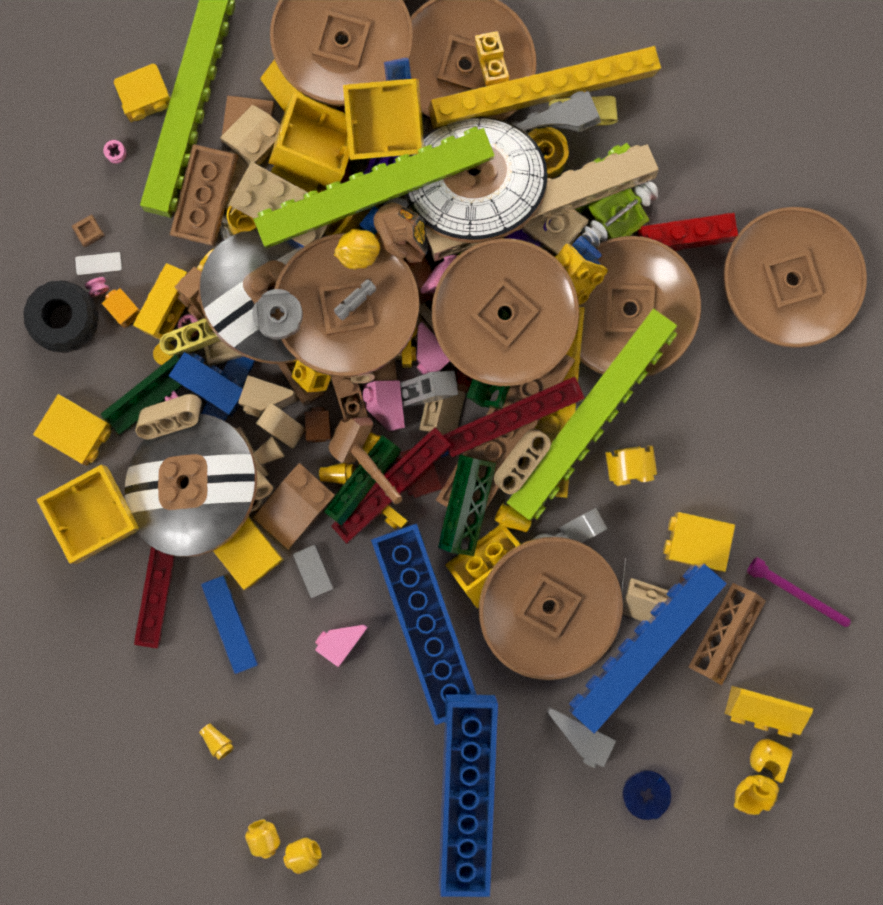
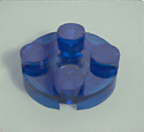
M641 770L634 775L632 774L627 778L622 788L625 806L633 816L639 819H659L670 806L672 798L670 785L663 776L655 771ZM647 788H650L653 795L652 799L643 801V796L640 795L641 791H646Z

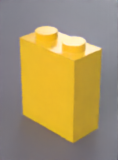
M58 394L33 435L79 463L88 466L89 462L93 463L99 454L97 449L102 442L105 443L110 437V428L112 426Z
M681 512L675 513L674 517H670L668 530L671 531L670 539L665 541L663 554H666L665 560L692 566L695 564H705L711 570L726 572L735 524Z
M249 516L240 530L227 543L213 551L243 590H248L284 560Z

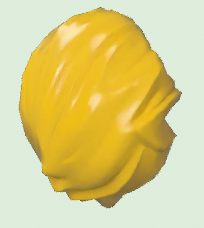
M352 229L350 232L342 235L335 249L334 256L346 268L353 270L365 269L374 263L381 247L379 241L370 231Z
M749 775L738 785L735 791L734 807L750 815H759L762 810L770 811L777 802L780 788L773 779L767 776Z

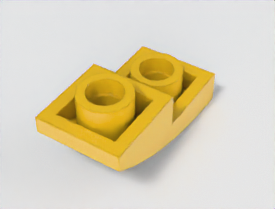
M498 31L476 35V48L485 85L489 86L509 81V74L503 58L504 50Z

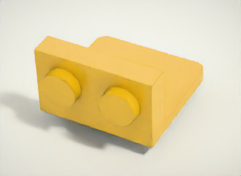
M156 64L147 65L114 80V85L123 104L121 106L130 123L142 120L156 112L164 111L169 106L171 98Z
M567 243L555 257L567 271L573 282L578 298V306L588 300L591 292L603 281L604 276L608 272L604 266L585 260L572 245Z

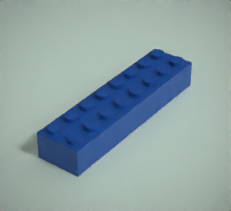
M417 524L374 538L371 542L434 723L438 725L445 722L446 694H477Z
M695 564L686 570L682 575L685 580L681 584H674L666 593L669 598L665 602H658L650 611L653 616L648 621L643 620L634 629V632L637 634L632 639L627 638L618 647L620 653L615 658L610 657L602 665L601 668L604 671L599 676L594 675L586 683L585 686L588 689L583 695L578 693L570 701L569 705L571 708L568 711L594 734L727 584L705 564Z
M446 694L439 859V890L441 897H490L498 702L495 695Z

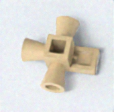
M239 427L236 430L240 432L249 444L256 463L257 491L255 500L263 499L273 490V486L265 478L268 472L264 464L285 457V454L273 436L258 450L254 451L245 432Z

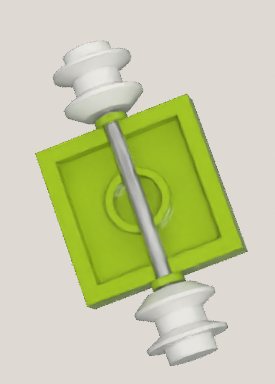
M648 181L634 187L633 191L629 188L594 202L588 208L596 221H591L590 227L585 226L583 228L582 236L592 246L598 247L600 240L605 241L607 239L632 235L649 221L641 205L647 207L651 204V201L658 199L656 185Z

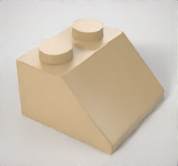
M252 105L220 139L248 165L252 161L260 166L272 153L280 124L268 113Z
M247 376L238 403L243 407V411L246 414L260 418V415L263 414L269 403L281 410L297 402L298 396L293 390Z

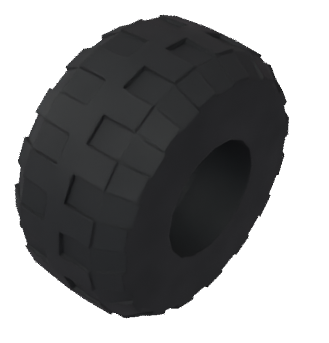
M63 280L46 282V284L36 288L27 299L23 312L25 328L30 337L47 350L61 353L78 350L92 339L94 332H96L98 321L96 305L90 295L74 283ZM70 305L72 309L70 322L65 327L53 329L50 323L52 312L59 306Z

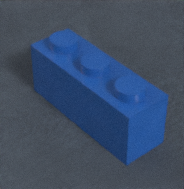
M184 352L169 377L233 417L240 406L238 402L244 384L235 378H232L230 381L223 377L225 372L214 365L211 368L204 365L205 359L193 352L190 356Z

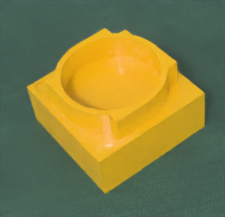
M419 79L343 85L350 160L419 154L418 149L424 147Z
M293 92L285 110L268 163L284 169L293 178L316 188L319 184L327 186L333 182L341 181L349 159L346 114Z
M99 465L36 499L70 564H78L140 530L110 470L104 465Z

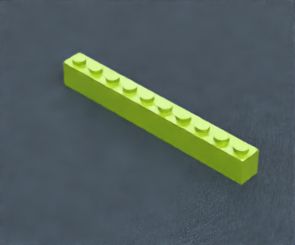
M199 0L141 199L140 206L145 212L172 218L173 212H176L179 201L177 197L179 190L182 189L185 177L184 172L188 166L191 148L193 144L196 145L198 140L197 127L198 124H202L204 119L203 106L210 98L211 89L209 85L211 80H214L216 77L217 67L215 64L217 58L220 59L222 56L223 45L221 43L223 36L226 37L228 35V19L235 11L236 2L234 0Z
M470 128L463 132L464 136L457 139L454 136L447 137L441 140V145L432 148V145H427L418 149L419 154L409 157V154L399 156L395 159L396 163L386 166V163L379 164L372 168L373 172L365 175L363 172L356 173L349 177L350 181L343 184L340 181H336L327 185V190L318 193L317 190L304 194V199L295 202L294 199L281 203V208L272 211L271 208L258 212L259 217L254 218V222L264 247L270 248L493 160L495 155L485 129Z
M654 308L553 440L549 451L516 493H513L507 504L528 520H532L534 517L538 519L546 509L543 504L548 498L554 499L560 491L558 485L562 479L567 481L575 471L572 466L577 459L582 461L590 451L587 449V446L592 440L597 442L603 434L602 426L606 421L611 423L619 412L616 408L621 401L625 404L634 392L630 389L636 382L641 384L648 374L645 371L650 363L653 365L657 363L663 354L660 350L665 343L670 345L677 336L675 332L677 329L676 324Z

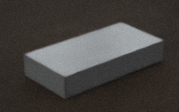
M316 545L293 554L311 598L334 589Z

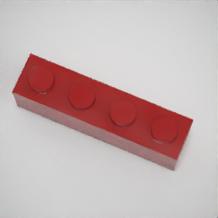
M727 213L641 226L637 236L656 240L677 251L731 243L738 236L735 214Z

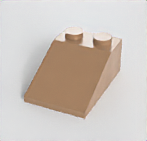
M299 463L253 518L289 550L324 512L335 495Z

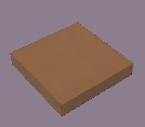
M227 96L222 135L252 105L273 117L274 101Z

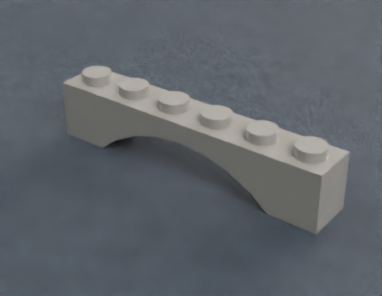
M579 91L573 94L570 100L563 103L561 101L555 102L548 107V110L542 113L539 111L527 116V120L511 124L519 127L527 134L534 129L545 127L582 132L601 123V119L589 91L585 93ZM478 169L470 170V172H473L477 175L481 173V171Z

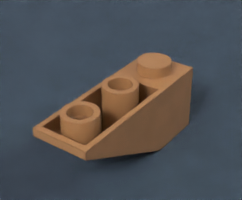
M331 376L343 418H368L359 384L353 383L351 377Z

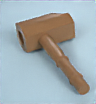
M370 418L341 419L328 446L330 453L341 463H355L358 460L371 475V478L384 490L386 496H389L394 504L400 503L402 501L401 495L362 448L373 427L372 420Z

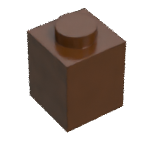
M324 407L310 408V412H305L306 441L308 443L331 442L332 440L331 415L329 411H325Z

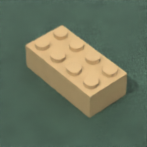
M251 161L228 205L252 218L259 217L258 212L271 208L272 211L281 208V203L294 199L295 202L304 199L303 195L308 192ZM332 223L295 237L292 240L306 246L317 239L325 237Z

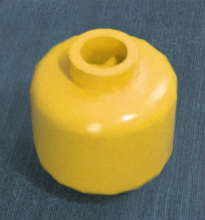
M262 819L248 826L245 839L251 854L263 859L273 856L281 843L274 824Z
M305 837L290 843L286 847L283 859L288 869H291L296 874H302L318 866L322 853L316 841Z

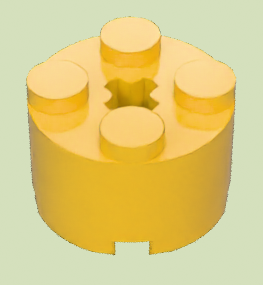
M552 127L537 128L530 131L528 135L539 146L542 154L545 151L548 152V156H544L547 166V178L553 179L563 171L569 153L565 136L559 130Z
M648 445L647 450L640 446L614 450V455L609 451L605 452L609 481H613L616 486L631 484V479H637L640 482L653 481L654 475H657L653 445Z

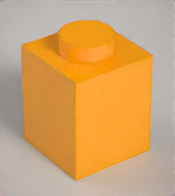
M121 288L117 291L112 290L109 292L102 303L124 328L135 321L141 311Z

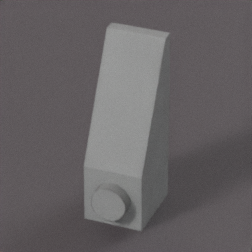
M455 371L429 372L400 383L403 408L458 395Z
M548 707L546 711L581 757L584 758L583 762L593 768H596L597 765L604 767L616 740L599 731H596L594 734L583 723Z

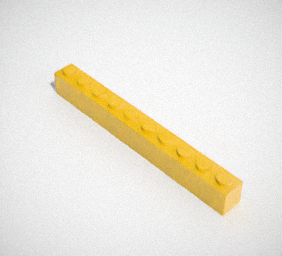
M652 46L432 99L427 108L433 129L470 118L490 117L547 103L555 99L571 97L579 91L584 93L587 91L592 92L653 77L661 69L656 48Z

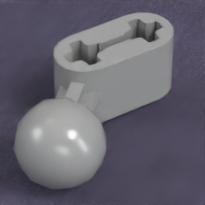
M594 508L559 527L560 533L554 536L545 533L539 534L533 540L543 537H563L582 543L607 530V527L597 508Z

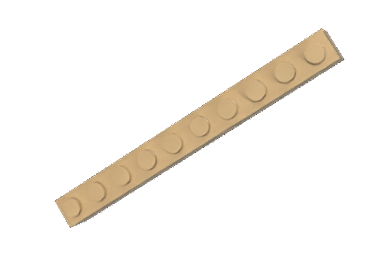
M648 144L641 147L640 145H635L619 155L617 153L611 154L598 163H587L582 169L577 171L568 170L553 180L547 178V189L540 208L520 229L655 179L659 168ZM425 227L427 245L434 262L479 244L449 240Z

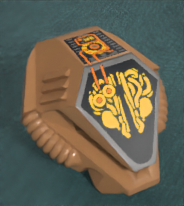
M394 202L382 206L374 216V226L380 235L378 240L380 245L393 255L402 258L406 257L409 263L421 262L428 251L425 220L415 212Z

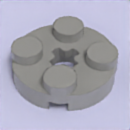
M274 289L265 292L258 302L255 303L252 316L256 327L263 336L280 340L288 338L299 331L303 320V310L297 298L288 291ZM276 309H280L282 313H285L280 320L271 317V314H274Z

